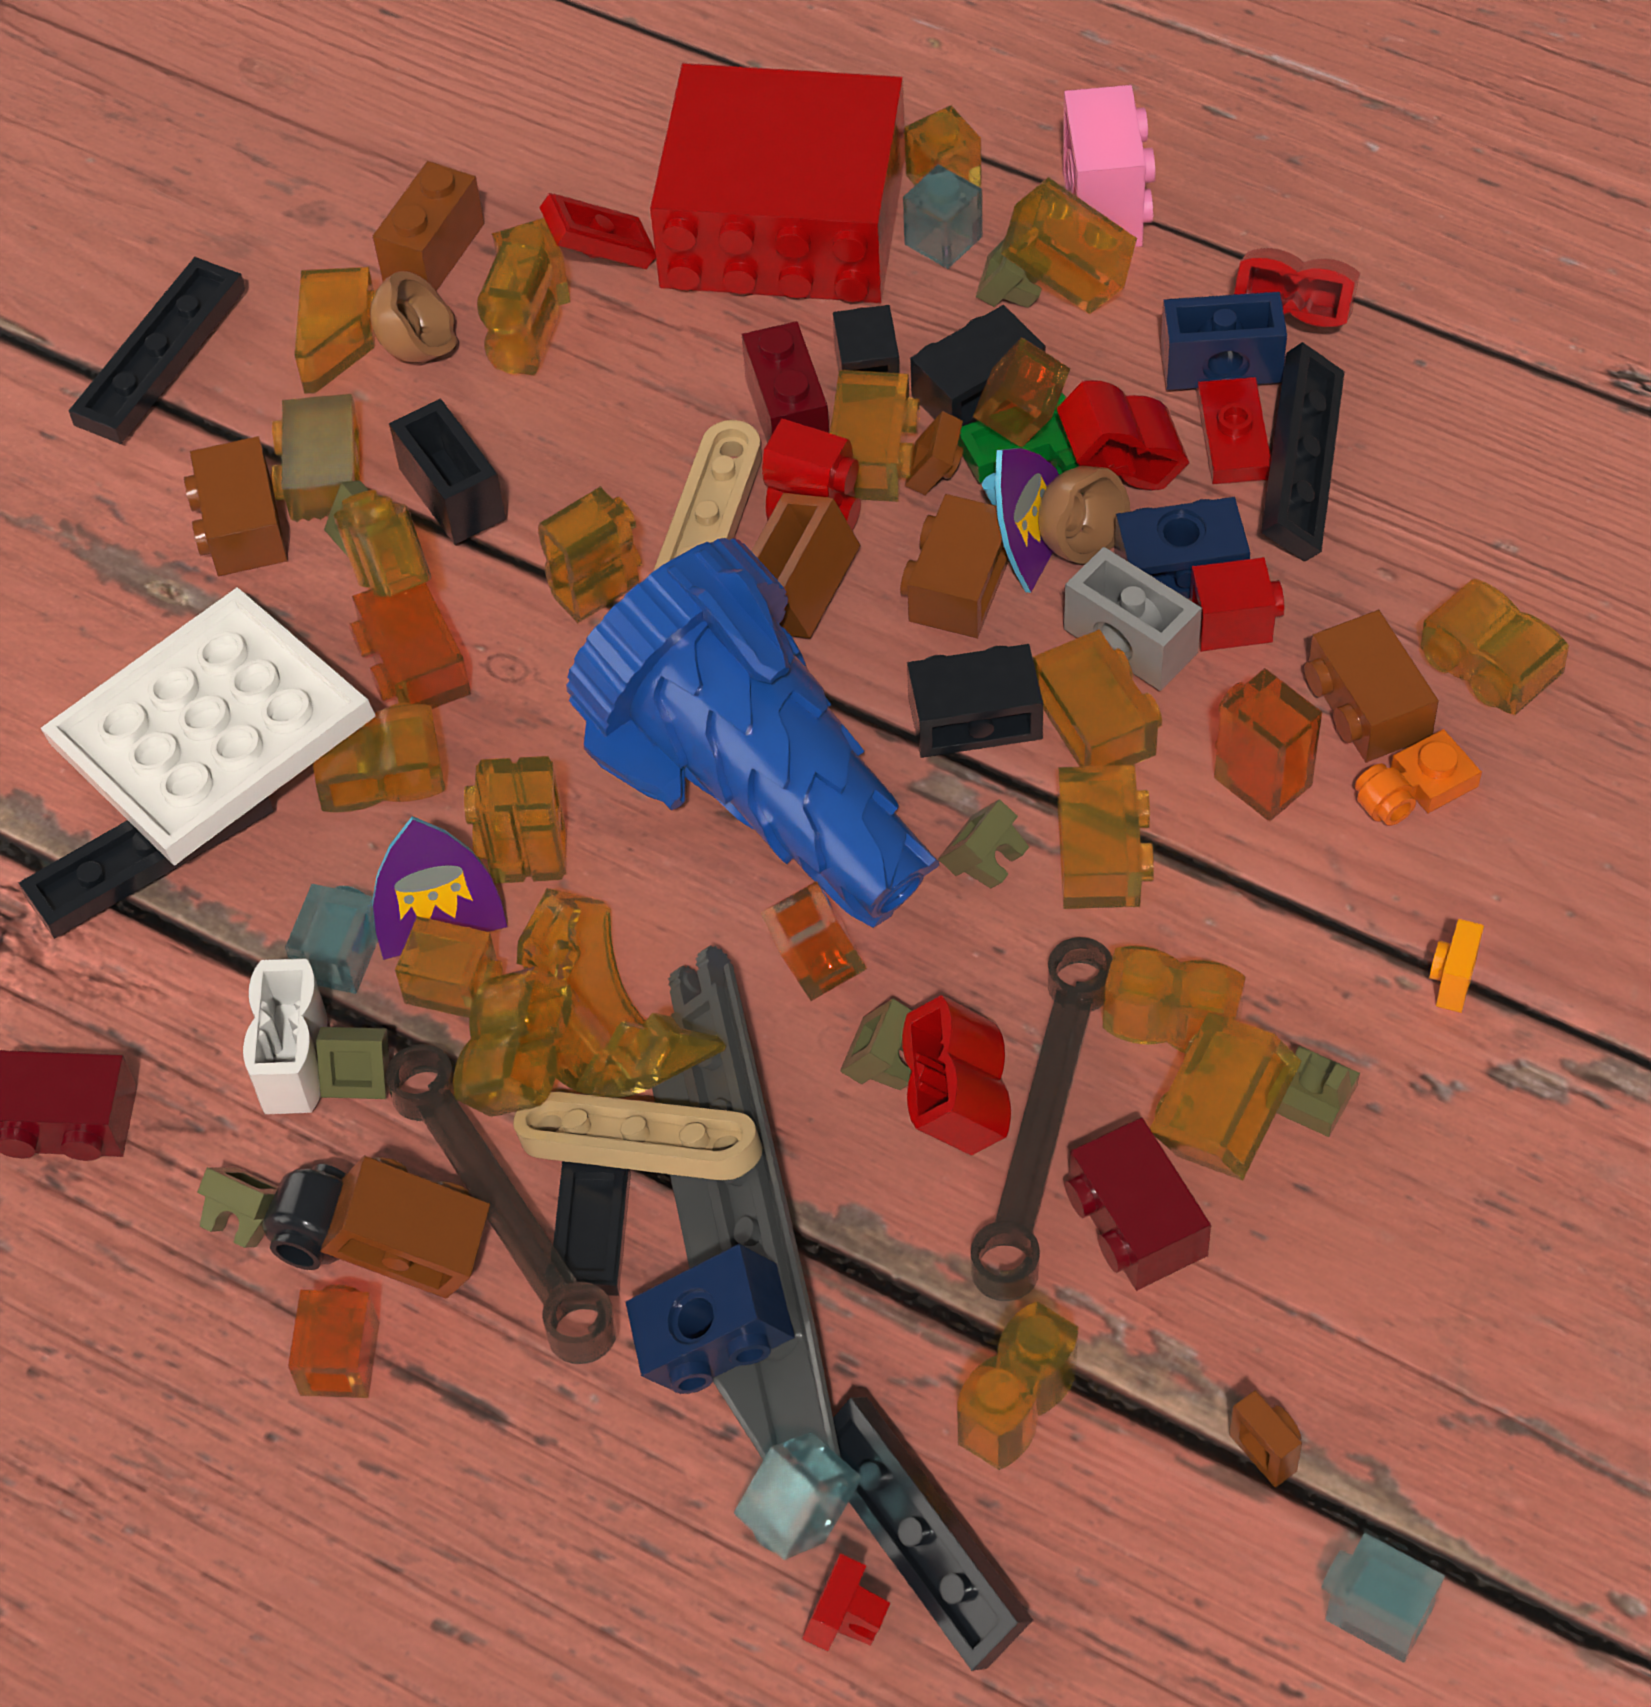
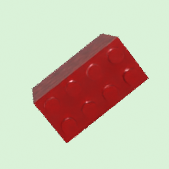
M682 63L650 205L659 288L882 303L905 164L903 77Z

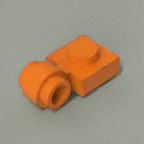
M1442 729L1393 755L1391 768H1388L1383 763L1368 768L1356 781L1355 789L1359 792L1357 800L1374 821L1379 822L1383 820L1387 826H1392L1403 821L1411 814L1416 806V801L1427 813H1430L1479 787L1482 771L1445 729Z

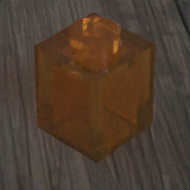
M1021 337L992 368L973 417L1022 448L1052 418L1071 368Z
M817 881L760 913L780 955L810 1001L867 970L847 928Z
M339 1284L328 1285L322 1290H300L288 1368L300 1396L369 1398L380 1324L369 1292H361L354 1287Z

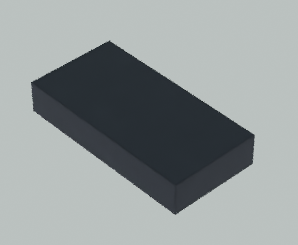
M562 1161L549 1277L551 1294L619 1296L631 1180L630 1169Z

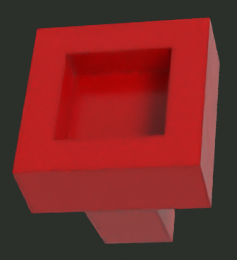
M841 1553L839 1554L802 1640L826 1651H829L837 1633L868 1645L872 1644L891 1603L859 1586L867 1565Z

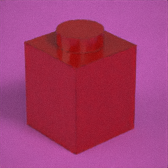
M1265 557L1192 566L1189 600L1202 608L1199 637L1200 652L1273 643L1275 618L1284 616V595L1280 581H1270Z

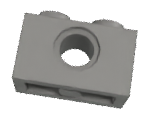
M1103 547L1065 584L1064 630L1159 691L1198 654L1202 608L1109 549Z

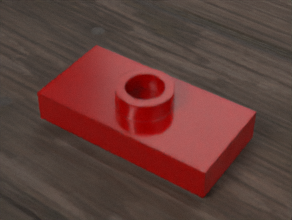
M551 193L547 195L539 207L557 246L582 252L594 259L602 257L647 269L656 257L655 249L637 216Z
M1256 377L1198 382L1197 398L1212 484L1268 480L1271 456Z

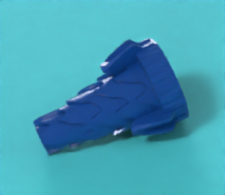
M720 538L711 543L705 542L697 545L660 566L649 574L644 581L638 583L626 593L624 598L615 604L607 612L603 620L594 627L586 638L585 644L577 652L574 658L575 662L569 669L567 676L569 682L566 684L567 692L571 695L569 699L570 704L586 721L584 750L601 768L644 795L664 802L671 811L680 807L685 802L686 777L700 789L716 798L736 819L754 829L784 863L788 864L794 859L808 876L844 911L874 928L893 915V912L917 890L924 876L939 866V861L895 813L899 807L895 797L859 758V755L864 752L863 748L828 708L831 703L825 697L823 687L807 669L803 655L792 636L784 627L779 625L786 612L784 608L788 604L785 588L751 550L738 539L728 540L727 538Z

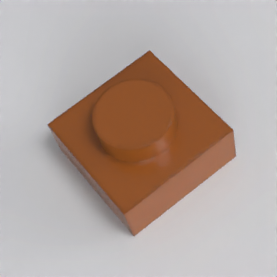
M942 411L919 436L914 444L905 482L906 487L926 495L942 477L949 479L954 474L963 454V448L957 445L962 420Z
M1254 1390L1233 1406L1229 1435L1276 1488L1298 1470L1302 1442L1300 1441L1301 1433L1295 1421L1279 1405L1270 1407L1260 1394Z

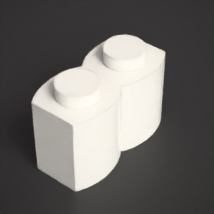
M307 959L261 960L256 966L249 984V1002L254 1020L250 1024L244 1039L243 1057L260 1106L265 1114L311 1113L321 1096L316 1038L321 1027H327V1014L312 967Z

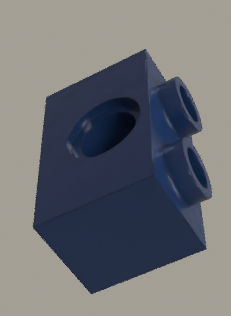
M1280 292L1163 299L1161 353L1167 390L1198 388V382L1251 377H1256L1257 384L1282 383L1287 330Z
M1235 497L1214 500L1201 499L1192 503L1159 508H1139L1131 512L1116 514L1114 553L1187 599H1190L1192 566L1250 559L1251 552Z
M741 1244L625 1301L641 1376L679 1394L701 1391L712 1384L714 1377L737 1366L758 1363L770 1355L771 1349L795 1338L777 1263Z

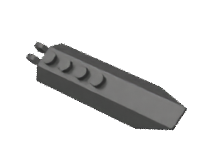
M710 945L698 953V957L695 958L697 961L695 965L698 967L697 973L695 969H690L689 966L685 967L683 965L670 974L671 977L668 978L670 983L668 985L671 987L670 996L674 1013L671 1014L672 1019L643 1024L639 1028L655 1103L734 1111L746 1114L753 1120L762 1142L763 1151L760 1160L750 1171L739 1178L712 1180L671 1174L670 1177L689 1269L738 1244L777 1263L795 1338L771 1349V1353L766 1359L751 1365L737 1366L714 1377L713 1382L788 1500L796 1501L843 1473V1467L814 1319L734 968L730 963L731 960L728 959L727 954L722 952V949Z

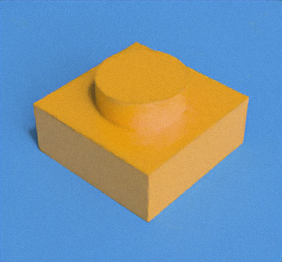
M1458 918L1452 942L1438 941L1429 975L1430 979L1441 981L1436 1007L1462 1013L1477 960L1484 925Z

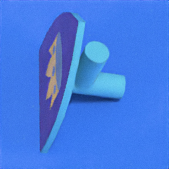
M1023 448L997 450L996 473L988 475L983 480L982 487L991 504L997 506L1002 540L1013 570L1024 591L1031 593L1053 554V551L1048 548L1040 534L1038 514L1044 491L1059 473L1040 454Z
M412 816L389 845L376 875L372 908L375 932L383 960L508 927L502 902L491 874L475 853L446 830Z

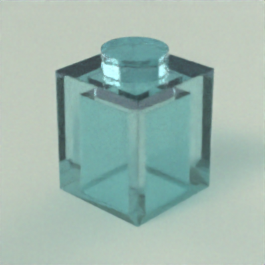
M938 164L903 196L904 244L949 269L983 237L982 188Z
M311 884L285 949L289 959H307L309 961L318 986L357 994L378 939L374 925L373 897L365 895L353 887L337 886L331 888Z
M810 1432L770 1448L735 1509L734 1514L753 1531L755 1538L762 1546L777 1553L782 1559L786 1560L825 1543L860 1484L862 1477L815 1434Z
M1364 1533L1353 1555L1340 1550L1328 1570L1321 1588L1331 1594L1325 1620L1405 1663L1438 1602L1445 1575Z

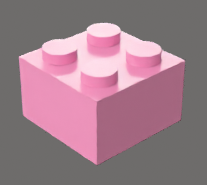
M1132 85L1064 91L1063 178L1075 252L1142 247L1143 223H1151L1153 221L1152 194L1150 188L1145 189V183L1155 182L1154 152L1152 148H1143L1142 142H1147L1148 139L1147 114L1145 107L1136 108Z

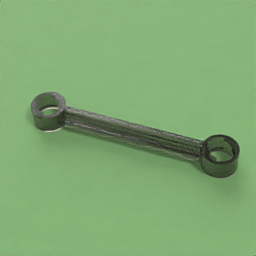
M1075 937L1067 939L1057 945L1050 954L1048 961V991L1053 1000V1005L995 1222L982 1228L973 1239L971 1245V1276L973 1282L981 1293L997 1301H1014L1024 1297L1035 1287L1039 1278L1040 1248L1034 1236V1230L1092 1011L1101 1008L1109 1000L1113 990V957L1103 944L1091 938ZM1076 963L1089 964L1099 970L1096 977L1085 982L1077 981L1075 987L1068 985L1057 975L1066 966ZM998 1246H1012L1027 1255L1020 1266L1012 1270H1000L999 1276L988 1272L981 1265L980 1261L987 1251Z
M427 1044L413 1045L399 1051L393 1056L386 1068V1081L395 1109L407 1119L423 1121L472 1197L490 1204L487 1220L544 1306L542 1319L551 1350L558 1358L572 1364H587L602 1358L610 1351L617 1336L616 1322L608 1295L596 1285L576 1281L456 1100L457 1084L450 1059L446 1053L435 1046ZM423 1072L437 1073L435 1080L428 1085L429 1091L413 1094L401 1090L404 1082L416 1074ZM587 1309L598 1312L596 1320L588 1327L589 1334L569 1337L556 1330L560 1320L573 1311Z

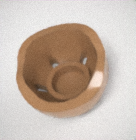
M398 271L386 278L376 290L371 303L370 320L377 340L391 355L399 360L419 363L442 356L455 347L457 338L453 331L454 315L435 289L422 277L408 271Z
M1079 466L1059 474L1049 483L1040 502L1038 524L1045 544L1058 556L1077 564H1086L1103 547L1111 550L1115 545L1116 514L1130 512V501L1127 491L1120 478L1108 468Z

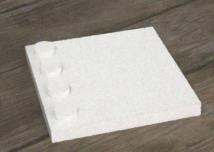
M237 587L41 727V730L50 745L175 866L376 717L365 696Z

